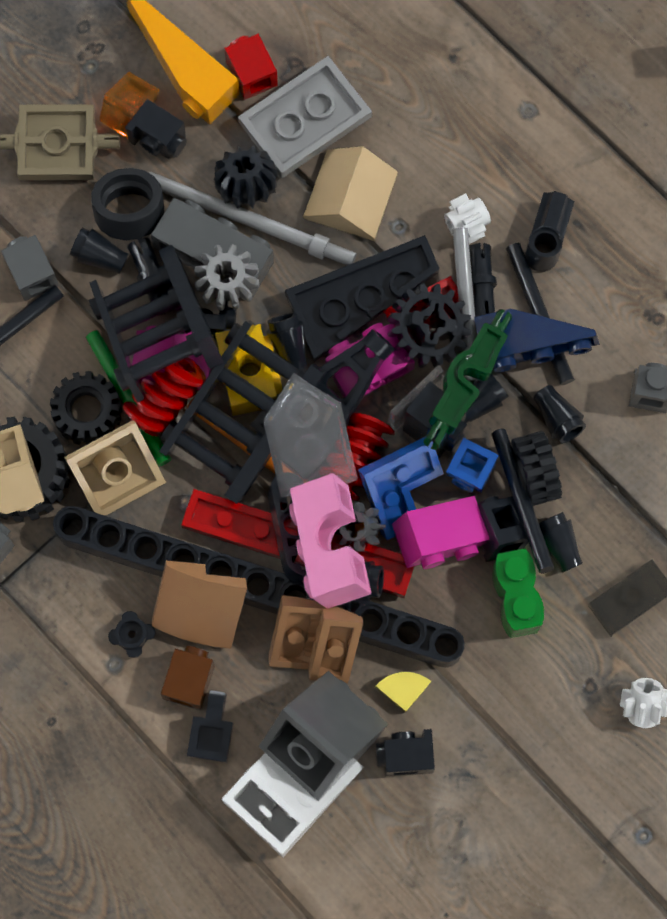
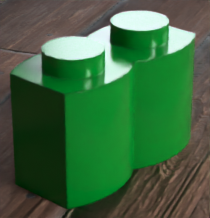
M526 549L498 553L493 565L492 580L498 596L502 599L500 607L502 626L510 638L536 634L543 624L544 606L538 591L534 588L536 580L534 561Z

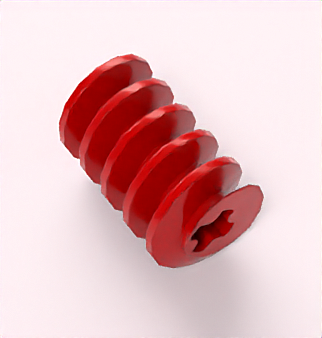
M190 357L165 367V371L161 369L152 373L151 376L156 382L150 379H143L141 386L145 391H142L144 400L137 402L132 393V398L137 404L126 401L123 404L125 413L147 434L152 436L161 435L160 432L165 431L170 424L169 421L176 419L179 413L178 410L185 408L188 399L196 394L197 387L202 386L206 381L205 373Z
M353 413L349 421L351 426L344 427L343 439L336 440L334 444V449L337 453H329L327 455L326 461L329 466L320 467L319 475L323 477L331 473L335 474L349 486L351 500L359 501V496L352 490L354 486L364 488L358 470L367 466L368 460L377 461L381 459V456L374 449L375 447L388 448L389 443L381 436L383 433L395 435V431L385 422L362 413Z

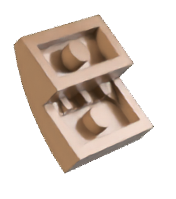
M166 561L151 621L152 627L187 641L231 649L247 591L246 578L207 575L205 564Z
M282 595L268 655L269 666L306 669L309 673V680L317 681L327 671H330L337 679L348 683L363 626V617L336 606L327 609L315 600Z

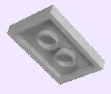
M327 56L239 115L238 123L260 151H267L270 159L274 161V165L277 167V173L281 178H284L370 119L372 111L330 57Z

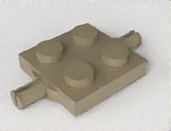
M94 104L19 105V123L15 133L0 134V149H15L18 157L17 176L19 180H94V160L98 149H120L121 146L120 133L98 134L95 127Z

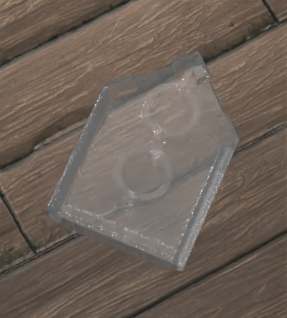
M293 373L263 420L281 497L291 496L290 488L331 473L335 474L345 483L358 480L341 402Z

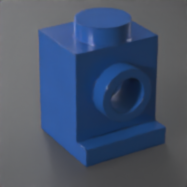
M463 438L446 474L453 478L451 482L458 488L467 492H473L475 489L482 493L499 455Z

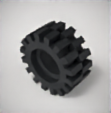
M86 371L85 376H80L79 372L72 373L74 378L68 380L67 377L62 379V386L60 388L55 387L53 391L54 399H50V406L52 408L50 412L58 431L67 440L70 438L74 444L81 445V442H86V445L115 430L116 424L120 425L121 422L120 413H122V405L111 381L107 382L105 376L98 374L96 377L91 371ZM85 395L93 396L101 403L99 415L89 422L79 421L72 415L73 403L76 399Z
M539 431L512 439V449L532 506L562 498V485L559 479V470L556 467L557 462L552 454L553 449L545 433Z

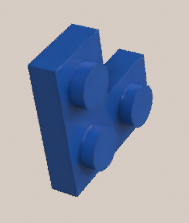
M425 437L358 470L371 508L379 509V513L376 516L378 522L386 525V528L380 530L381 535L386 540L396 536L392 523L404 513L416 510L410 491L444 474L436 450L430 449L433 441L427 447L423 442Z

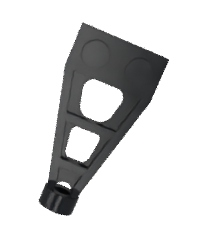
M372 329L361 341L320 367L327 374L313 395L323 394L331 402L333 408L325 427L321 431L314 432L298 416L275 450L303 478H308L326 459L327 455L334 450L336 440L341 438L344 427L351 420L352 414L355 413L380 366L395 351L391 343L375 329ZM367 348L376 354L374 358L367 356L365 351ZM349 366L358 375V381L347 397L340 399L327 386V381L341 368ZM288 388L277 395V398L274 400L278 402L281 399L286 402L294 389ZM262 411L250 426L256 432L259 431L265 434L272 421L267 418L269 414Z

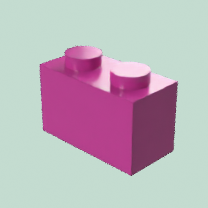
M475 496L408 511L392 523L407 568L422 565L424 570L434 568L445 563V558L456 556L457 561L469 559L478 555V548L490 540Z

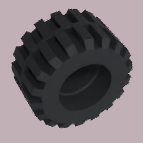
M14 416L7 417V424L2 426L0 424V431L21 424L29 451L41 459L38 479L44 502L38 503L26 511H15L9 514L0 512V517L6 520L8 517H12L15 522H24V517L29 516L33 521L40 518L39 512L45 510L49 514L53 511L54 507L52 504L56 500L61 503L65 496L63 489L69 487L70 479L68 472L71 471L64 458L67 456L64 448L53 431L50 432L48 427L40 421L36 425L32 418L23 417L22 422H18Z

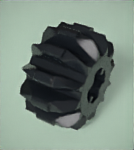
M238 145L235 153L224 151L223 160L216 161L215 189L221 194L224 203L233 202L237 209L243 204H249L253 209L256 201L267 203L269 194L276 193L277 167L274 165V161L270 159L267 151L258 152L254 145L248 150H242Z

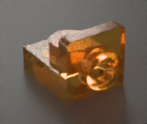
M128 72L104 94L100 121L127 137L125 127L147 99L153 103L157 101L159 89L133 73Z

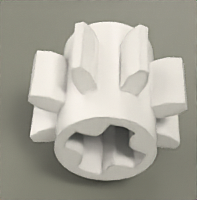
M463 194L449 201L451 204L449 206L450 212L444 214V219L452 236V229L468 228L469 244L484 237V232L487 231L485 226L491 223V219L480 198L469 200L468 196Z
M640 678L632 682L631 690L622 689L620 706L624 708L623 716L628 717L633 725L641 728H651L660 724L661 716L667 717V689H663L660 682L651 678Z

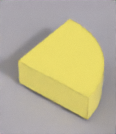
M399 672L385 677L375 688L406 713L430 685L431 681L417 673Z

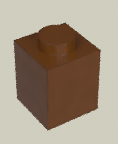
M186 646L185 651L174 650L161 691L163 700L201 711L215 667L213 659L207 658L209 652L192 646Z

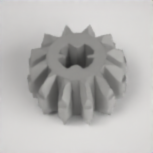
M216 245L214 247L215 257L203 253L201 259L204 265L196 266L194 269L195 275L200 278L195 282V288L197 291L204 292L203 301L206 304L216 299L217 309L223 310L226 301H231L233 309L237 310L239 309L238 298L241 297L245 301L250 302L253 297L249 289L259 288V279L254 277L259 272V268L256 263H249L251 255L248 251L242 252L237 256L236 245H230L228 253H223L221 246ZM225 272L233 273L234 280L229 277V282L223 283L221 282L220 275L224 278Z

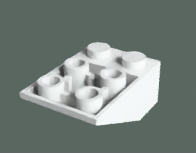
M265 753L222 798V801L279 855L284 857L364 767L356 761L318 801Z

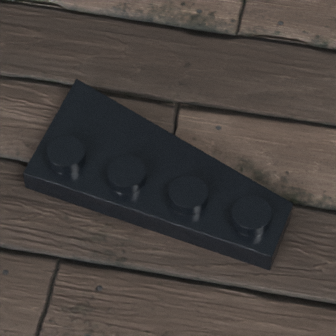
M424 235L286 289L285 295L292 312L297 313L298 319L303 321L304 340L313 362L325 355L333 346L343 342L378 317L384 310L391 307L396 300L403 299L402 294L410 288L414 291L420 284L439 273L440 268Z

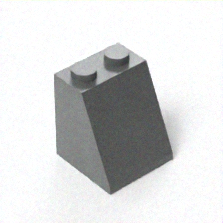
M327 671L281 711L260 743L259 748L319 801L374 744L388 723L380 717L373 707L366 705L357 697L344 681L337 679L330 671Z

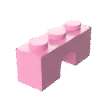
M331 473L290 488L293 503L289 505V512L294 524L298 528L300 539L296 541V547L301 560L305 563L307 576H304L303 582L308 596L329 609L370 595L371 589L364 557L349 546L331 551V540L334 533L340 527L356 521L349 486L335 474Z

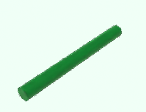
M99 330L90 332L85 338L108 379L114 385L123 404L126 401L137 404L132 398L130 388L125 391L122 390L113 370L118 368L119 365ZM139 428L157 465L160 467L169 463L172 460L170 455L165 456L159 452L164 445L160 437L147 434Z

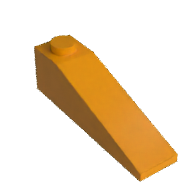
M126 0L131 15L183 101L182 106L193 118L199 119L201 117L210 125L240 95L238 78L146 0Z

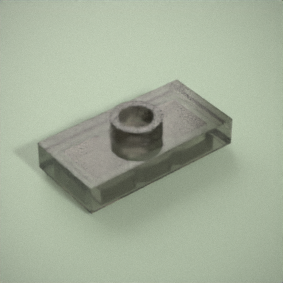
M650 560L591 601L588 607L609 636L612 637L667 598V579L655 562Z

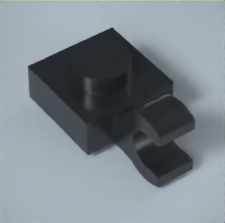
M210 690L205 718L193 716L187 751L188 757L227 763L234 723L222 721L227 698L226 692Z

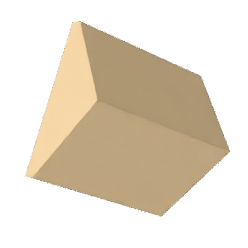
M363 146L327 149L304 213V219L375 241L398 171Z
M133 420L64 457L93 512L104 516L166 483L136 422Z

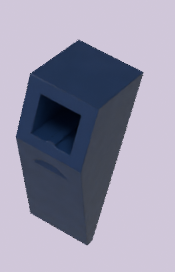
M508 309L500 322L503 321L507 312L512 315V320L504 331L508 337L498 354L493 369L495 372H505L516 368V363L529 360L533 364L545 363L553 360L554 355L569 352L570 355L585 354L592 350L591 346L600 345L599 339L594 329L515 309ZM496 312L474 317L477 335L484 323L491 324Z

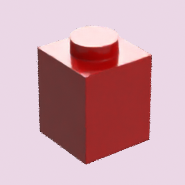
M259 33L251 37H238L229 46L225 47L226 64L230 72L238 78L239 90L244 100L278 86L277 70Z

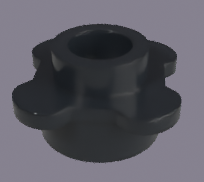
M127 611L122 615V620L117 624L116 629H112L109 632L108 638L112 645H120L124 648L130 658H137L142 654V647L145 643L155 637L156 631L152 624H144L135 612ZM130 631H134L136 633L134 638H130L128 636V633Z

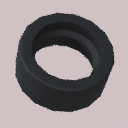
M136 168L114 170L105 174L97 181L91 192L95 222L101 232L114 239L124 241L136 240L151 234L165 213L162 187L156 177L145 170ZM137 194L150 200V203L142 210L132 214H118L106 209L113 199L122 195Z

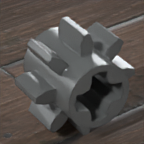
M355 502L353 509L356 521L338 529L343 536L339 544L347 546L354 541L355 551H364L365 542L372 545L380 543L376 536L379 530L386 528V525L379 523L376 518L379 513L378 508H370L365 512L364 503ZM364 522V530L355 531V524Z

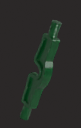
M499 309L491 324L484 323L470 349L461 352L451 362L443 379L444 394L429 419V423L433 426L423 440L424 444L428 447L433 437L436 436L430 449L438 450L446 433L449 435L454 433L461 419L479 396V389L465 379L463 375L481 381H486L489 378L498 354L508 337L504 331L512 320V315L507 312L503 321L500 322L506 310Z

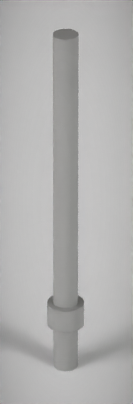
M151 171L149 172L156 177L162 187V192L183 201L190 200L203 209L307 249L309 255L323 260L324 257H327L344 265H350L355 262L357 253L330 243L331 239L318 233L312 236L242 207L237 209L234 204L224 203V200Z

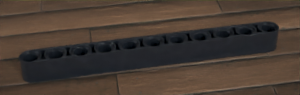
M67 506L59 510L54 517V530L60 541L67 547L162 577L166 561H175L180 555H189L194 558V563L205 564L207 575H211L215 568L222 566L231 570V577L246 578L247 586L253 579H264L269 584L267 592L257 596L247 590L243 604L278 614L282 595L286 596L293 590L301 591L307 599L314 600L308 596L304 583H295L289 580L282 572L89 510ZM78 519L83 522L79 533L75 535L63 533V528L69 520ZM108 531H115L120 534L118 543L112 547L100 545V538ZM144 543H152L157 546V552L150 559H141L136 555L139 546ZM363 598L341 604L344 610L360 617L373 614L381 620L382 625L377 631L367 632L363 629L361 630L359 638L361 642L444 668L455 665L462 656L465 642L461 633L453 627ZM411 626L418 632L419 639L413 644H404L399 640L397 632L402 627ZM448 638L455 643L456 653L448 657L442 656L436 651L435 643L439 639Z

